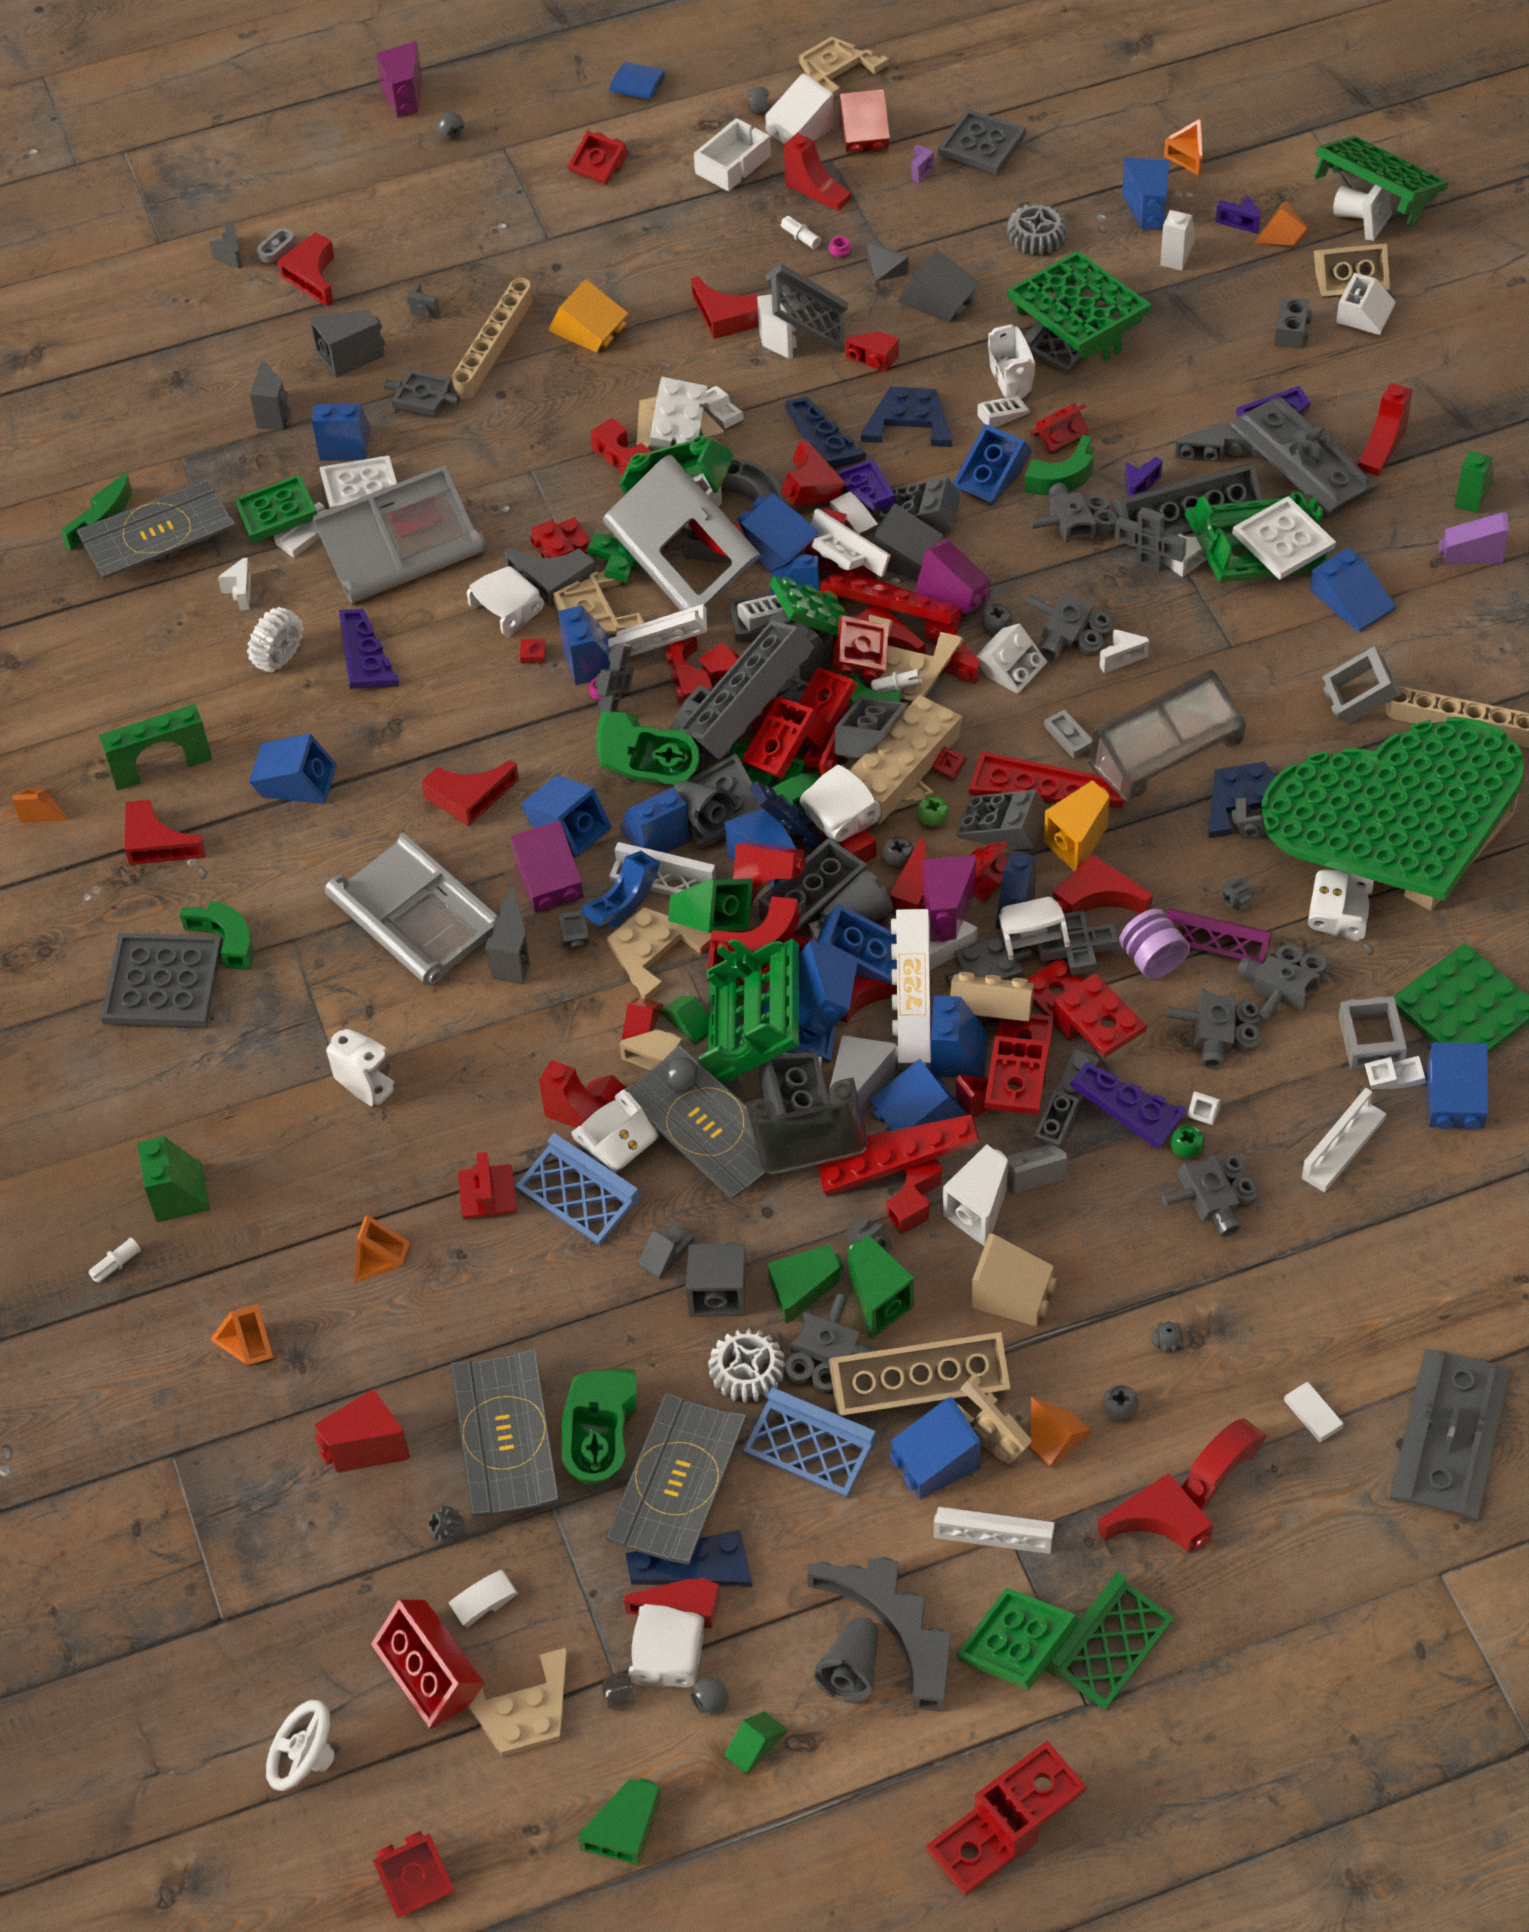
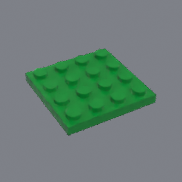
M1466 942L1394 995L1398 1013L1430 1041L1439 1043H1487V1055L1529 1024V995Z

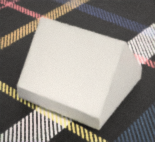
M1194 1091L1187 1117L1213 1125L1220 1110V1099Z

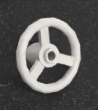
M309 1700L299 1705L286 1718L278 1730L270 1747L266 1762V1778L273 1789L287 1791L297 1786L311 1770L324 1772L330 1767L335 1752L330 1748V1744L326 1742L330 1729V1712L323 1701ZM315 1712L307 1730L295 1734L291 1739H288L296 1725L306 1715ZM281 1752L289 1753V1758L293 1760L290 1773L285 1778H280L278 1775Z

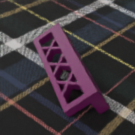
M1170 908L1167 910L1166 915L1172 922L1181 923L1187 933L1183 936L1185 938L1189 935L1192 940L1188 941L1191 948L1238 959L1248 957L1264 963L1273 932ZM1187 925L1194 926L1196 928L1190 931ZM1200 928L1206 929L1212 940L1205 944L1197 943L1192 933ZM1212 931L1219 932L1222 934L1215 937ZM1225 934L1232 935L1238 946L1231 950H1226L1222 948L1217 939ZM1238 937L1248 940L1241 943ZM1251 940L1263 943L1260 956L1249 955L1243 945ZM1215 942L1217 947L1209 946V944ZM1240 948L1244 954L1234 951Z

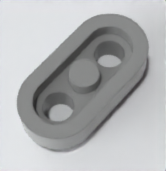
M287 228L277 229L257 247L259 259L265 263H272L286 253L295 244L292 230Z

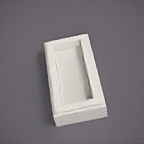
M1308 1382L1285 1395L1284 1401L1319 1442L1324 1441L1343 1429L1344 1423Z

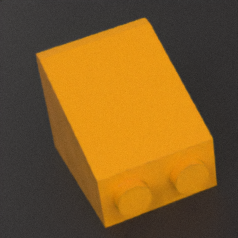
M585 279L559 307L548 330L597 353L602 346L605 348L609 346L614 339L613 335L615 332L617 334L622 332L627 325L624 321L628 312Z
M1092 780L1045 811L1044 843L1073 871L1091 856L1107 829L1108 792Z

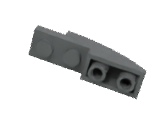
M1231 426L1199 430L1181 436L1176 440L1175 459L1222 462L1223 455L1265 458Z
M1076 1049L1073 1050L1057 1090L1053 1091L1034 1135L1035 1139L1058 1147L1062 1145L1086 1100L1084 1095L1069 1084L1086 1062L1098 1067L1099 1057Z

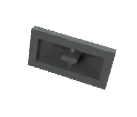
M871 241L867 243V260L875 281L905 276L909 273L908 255Z

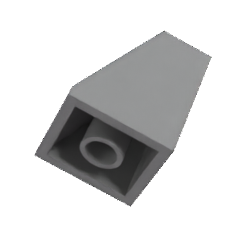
M842 1035L829 1088L830 1105L834 1119L840 1122L850 1121L857 1123L873 1105L870 1098L895 1079V1043Z

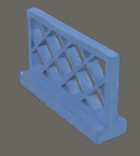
M553 1133L548 1139L549 1146L515 1187L518 1191L600 1246L632 1206L636 1208L639 1205L642 1197L638 1188ZM551 1155L559 1160L560 1168L545 1171L544 1164ZM564 1173H579L580 1182L566 1184ZM560 1174L561 1186L547 1188L546 1177ZM542 1178L543 1189L531 1191L526 1187L531 1179ZM597 1185L601 1188V1196L586 1199L585 1187ZM581 1188L582 1200L567 1202L566 1191ZM562 1192L563 1203L552 1205L548 1202L547 1194ZM619 1200L623 1203L618 1211L607 1213L606 1201ZM602 1202L603 1214L588 1216L587 1205ZM583 1206L584 1217L575 1219L569 1217L568 1208ZM604 1220L605 1227L598 1236L590 1231L589 1222Z
M772 1387L767 1396L768 1402L743 1449L744 1454L848 1498L870 1451L874 1450L878 1441L876 1432ZM771 1411L783 1415L785 1423L769 1429L767 1419ZM801 1423L807 1425L811 1434L795 1440L791 1427ZM788 1429L792 1441L776 1447L772 1434ZM827 1434L834 1437L837 1445L821 1451L816 1438ZM769 1436L772 1449L764 1452L753 1449L758 1439ZM813 1440L818 1452L801 1458L797 1445ZM851 1446L863 1449L859 1458L849 1462L846 1461L842 1451ZM794 1447L798 1460L790 1463L782 1462L778 1452ZM839 1451L844 1464L827 1469L823 1457ZM820 1458L825 1471L814 1475L808 1473L804 1464ZM801 1465L802 1470L799 1469V1468H796V1466ZM846 1469L849 1478L845 1487L833 1484L830 1475ZM827 1476L828 1481H826V1480H824V1479H822V1478Z

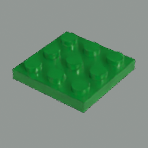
M300 474L234 499L252 543L264 541L278 533H284L291 528L308 524L314 520L313 516L318 514Z
M773 576L769 584L789 620L838 636L839 618L841 616H848L834 593L819 591L810 584H798L786 576L783 578Z
M1006 1587L956 1653V1656L964 1664L1029 1690L1073 1632L1079 1620L1076 1614Z

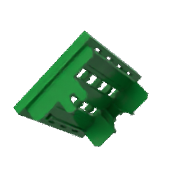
M1350 136L1320 145L1315 152V155L1320 157L1314 173L1316 179L1325 177L1329 168L1332 169L1333 173L1346 170L1401 197L1397 211L1405 215L1410 213L1407 221L1408 227L1411 224L1415 225L1424 204L1434 200L1439 192L1447 189L1449 181L1357 136Z
M1078 250L1007 289V297L1016 303V313L1020 315L1026 312L1076 349L1081 357L1085 359L1102 350V358L1109 360L1111 359L1110 351L1112 347H1114L1115 355L1120 354L1122 350V333L1140 324L1143 316L1151 312V304ZM1076 282L1081 284L1077 287L1075 286ZM1088 289L1095 296L1084 297L1081 293ZM1049 292H1051L1052 294L1055 293L1059 296L1056 298V302L1055 298L1048 294ZM1103 300L1110 307L1099 308L1095 304ZM1066 301L1074 308L1069 310L1063 305V302ZM1117 311L1123 317L1115 320L1110 315ZM1078 313H1081L1088 318L1087 320H1085V325L1084 320L1077 316ZM1093 324L1099 326V330L1092 327Z
M1292 492L1290 498L1319 525L1323 516V509L1321 506H1318L1315 513L1318 502L1317 498H1311L1308 505L1301 492ZM1200 496L1196 507L1186 509L1185 516L1219 583L1276 577L1233 534H1224L1223 531H1232L1234 526L1284 498L1209 505L1206 497ZM1233 548L1247 550L1249 554L1234 555ZM1327 553L1289 575L1312 573L1314 568L1329 560Z
M737 939L728 941V944L736 950L734 952L729 951L723 945L718 947L717 953L725 961L709 968L706 972V978L710 981L708 1051L699 1056L698 1063L720 1083L724 1084L799 1046V944L794 939L785 943L773 941L754 952ZM770 964V972L764 973L761 976V968ZM741 978L744 979L743 986H740ZM770 981V992L764 993L761 996V990L765 983ZM744 995V1005L740 1006V996ZM770 1001L769 1012L761 1016V1010L765 1003ZM744 1015V1025H743V1026H739V1025H740V1017H739V1016ZM739 1036H742L743 1038L742 1040H740L741 1046H739Z

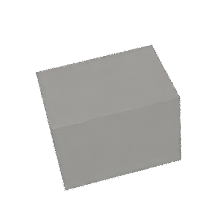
M1046 1144L1006 1156L1008 1159L1007 1178L1014 1194L1066 1179L1067 1155L1066 1152L1055 1145Z

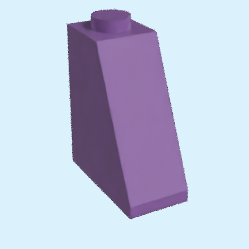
M1507 513L1495 514L1445 529L1444 538L1439 540V554H1443L1444 564H1503L1509 534Z

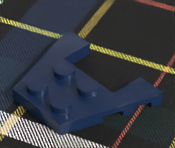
M890 386L861 432V442L882 443L885 425L932 428L931 446L952 447V436L936 389Z
M1265 762L1215 769L1208 831L1209 838L1232 835V826L1228 813H1232V810L1236 809V799L1246 797L1251 810L1262 808V800L1266 789L1276 777Z

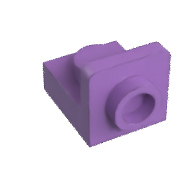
M918 144L914 146V160L910 167L912 181L920 183L934 170V152Z

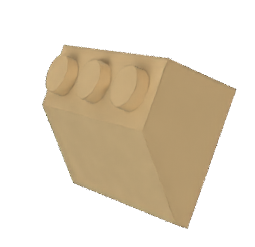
M1387 243L1314 251L1315 274L1321 296L1344 294L1354 273L1375 278L1385 290H1390Z
M960 972L959 975L954 974L950 996L962 997L974 1015L1029 1021L1034 1001V983H1028V980L1023 978H1013L1010 981L1001 980V977L997 975H986L984 978L975 977V974L971 972Z

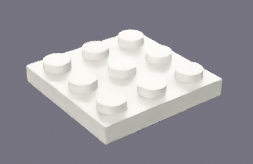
M389 456L320 467V474L330 509L397 484Z
M1289 496L1234 526L1232 534L1279 580L1333 550L1336 545V541Z

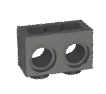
M1281 297L1274 346L1302 349L1303 339L1308 340L1310 326H1307L1306 323L1310 324L1312 310L1308 309L1309 300Z

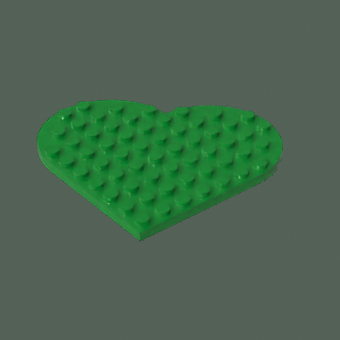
M1447 717V721L1432 723L1431 719L1410 725L1411 729L1400 735L1396 732L1386 739L1376 751L1343 748V752L1328 754L1326 750L1306 756L1307 760L1296 766L1294 764L1289 765L1273 779L1263 796L1262 819L1264 828L1276 846L1296 858L1446 901L1520 792L1525 776L1522 752L1515 741L1512 742L1506 736L1505 731L1484 721L1462 717Z

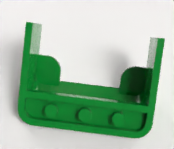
M701 435L691 441L645 454H635L631 457L619 485L624 494H627L661 459L671 455L690 476L703 473L713 493L719 491L734 456L729 447L711 437Z

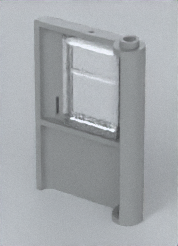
M446 465L313 516L318 533L351 604L484 552L483 547L486 546L483 534L481 532L477 533L473 529Z
M404 833L399 835L398 841L352 878L347 880L343 875H337L325 887V894L425 985L437 983L445 973L486 942L488 937H492L494 932L493 923L497 915Z

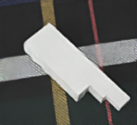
M319 502L314 505L318 514L328 511ZM314 520L308 524L291 528L287 532L274 535L275 544L293 558L321 538Z

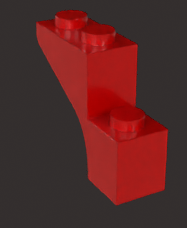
M961 617L951 624L927 619L925 621V638L933 643H937L940 632L958 636L957 632L961 628ZM962 642L960 647L951 656L952 659L948 665H945L941 672H946L959 677L963 681L977 684L979 681V660Z
M936 1158L905 1169L906 1182L903 1188L894 1197L886 1201V1216L901 1235L929 1220L931 1204L925 1194L941 1185L943 1168Z

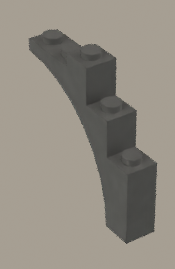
M887 1557L869 1558L868 1569H862L857 1565L842 1567L833 1566L827 1562L809 1563L807 1572L808 1587L831 1591L855 1601L871 1611L891 1631L900 1644L910 1667L914 1686V1709L944 1712L951 1632H945L939 1628L922 1630L924 1596H918L912 1592L896 1594L899 1575L898 1561H893Z

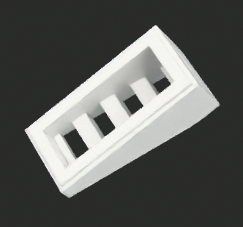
M1019 396L978 404V417L984 424L994 428L1030 414V410Z
M776 595L745 601L737 605L738 616L749 631L768 624L769 617L782 611L783 607L778 608L775 605L777 603L780 604Z

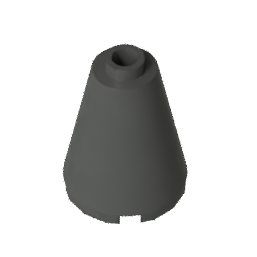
M680 781L675 784L674 788L686 803L688 820L698 832L706 837L713 835L718 837L724 834L725 822L736 818L734 811L735 807L738 808V802L735 795L725 788L689 781Z
M864 870L820 913V927L822 928L825 917L837 904L873 922L889 917L892 914L890 912L893 910V905L884 886L879 888L874 882L878 878L870 871Z
M867 1617L852 1619L817 1664L814 1680L827 1695L833 1698L835 1694L844 1696V1702L858 1703L868 1699L873 1689L879 1632L878 1627L871 1619Z

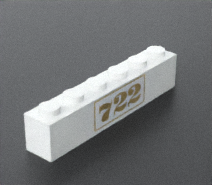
M928 909L896 910V919H891V935H897V944H891L892 960H897V969H892V985H897V995H892V1011L898 1010V1020H892L893 1036H898V1046H895L896 1062H898L899 1070H906L919 1059L931 1068Z

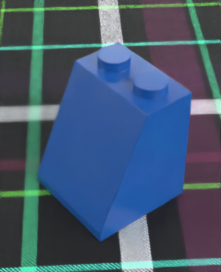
M1124 158L1122 195L1141 229L1163 230L1169 160Z
M314 404L312 425L319 460H365L370 423L362 405Z
M774 493L766 497L761 495L752 503L754 508L750 511L745 510L736 518L746 539L761 554L758 560L768 572L788 564L819 534V531Z
M582 605L558 611L562 647L574 683L579 685L591 682L601 673V670L610 668L609 653L611 649L608 647L610 635Z
M311 733L261 743L249 783L263 798L322 804L326 803L337 763Z
M559 775L554 776L521 804L529 823L535 828L560 821L572 856L574 857L579 856L612 828L594 788Z
M674 787L629 808L620 826L622 832L633 846L668 853L690 842L687 806Z
M763 808L725 822L727 854L734 861L736 844L744 841L796 849L782 822H778ZM775 879L771 881L768 885L770 887H773L781 879Z
M810 940L799 953V1022L801 1027L825 1037L850 1008L858 961L813 940Z
M934 995L931 1030V1069L939 1077H958L961 1075L985 1078L986 1029L962 997Z
M1431 1043L1426 1068L1429 1127L1441 1129L1467 1128L1470 1130L1485 1128L1488 1115L1487 1043Z
M921 1059L917 1060L870 1098L876 1107L872 1110L882 1123L886 1121L890 1126L886 1129L887 1132L967 1115L942 1079Z
M951 1396L891 1440L889 1457L896 1469L900 1467L903 1471V1478L910 1491L914 1490L919 1499L980 1469L981 1440Z

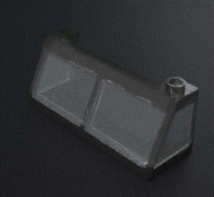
M1211 669L1095 728L1088 764L1125 801H1128L1134 797L1141 796L1146 791L1149 779L1222 741H1224V745L1227 747L1239 745L1244 739L1247 723L1221 679Z

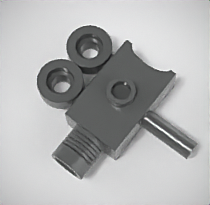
M1057 483L1049 490L1051 497L1049 513L1051 516L1030 519L1029 521L1031 529L1056 525L1065 543H1069L1070 540L1080 537L1094 539L1096 529L1104 533L1114 530L1118 517L1115 512L1108 510L1109 500L1106 497L1094 494L1088 496L1084 501L1080 492L1071 494L1064 483Z
M1067 588L1056 608L1029 595L1025 603L1050 616L1041 637L1045 638V641L1040 648L1041 654L1049 660H1057L1063 648L1070 651L1074 642H1077V647L1082 654L1087 656L1098 654L1103 645L1102 637L1109 635L1113 627V619L1108 613L1097 611L1091 614L1095 603L1077 599Z
M1283 945L1278 948L1276 958L1269 955L1264 963L1244 957L1238 967L1237 975L1254 982L1253 992L1269 998L1260 1010V1015L1267 1019L1279 1002L1304 1011L1306 1008V998L1312 992L1319 990L1320 978L1326 974L1327 961L1323 956L1315 953L1303 956L1302 950L1295 945Z
M1202 988L1196 997V1011L1167 1007L1166 1017L1195 1022L1194 1047L1203 1048L1202 1064L1209 1069H1218L1224 1066V1052L1228 1053L1233 1044L1241 1051L1250 1052L1256 1049L1260 1043L1261 1033L1256 1025L1262 1016L1260 1015L1261 1008L1256 1002L1243 1000L1235 1006V993L1229 996H1219L1208 992L1206 988ZM1235 1022L1239 1025L1236 1030H1235ZM1245 1033H1248L1249 1035H1251V1038H1250V1037H1247V1036L1245 1035Z
M1227 1154L1218 1163L1215 1156L1210 1155L1206 1162L1200 1164L1183 1163L1177 1176L1184 1190L1162 1195L1161 1200L1164 1206L1190 1199L1201 1221L1213 1220L1221 1237H1228L1235 1234L1241 1228L1234 1214L1235 1209L1238 1205H1251L1258 1195V1187L1253 1180L1243 1177L1246 1172V1165L1239 1156Z
M837 1294L828 1320L806 1312L803 1313L801 1321L803 1331L796 1340L792 1341L790 1352L794 1354L787 1359L785 1374L793 1383L802 1384L809 1381L812 1377V1384L817 1391L825 1394L832 1393L834 1391L829 1359L878 1351L876 1348L858 1342L860 1332L838 1324L848 1299L847 1296ZM813 1361H816V1362H818V1363H821V1364H819L818 1366H816L815 1369H814V1363H813ZM796 1367L803 1368L804 1372L798 1374L794 1371V1369ZM828 1377L831 1382L823 1383L821 1378Z

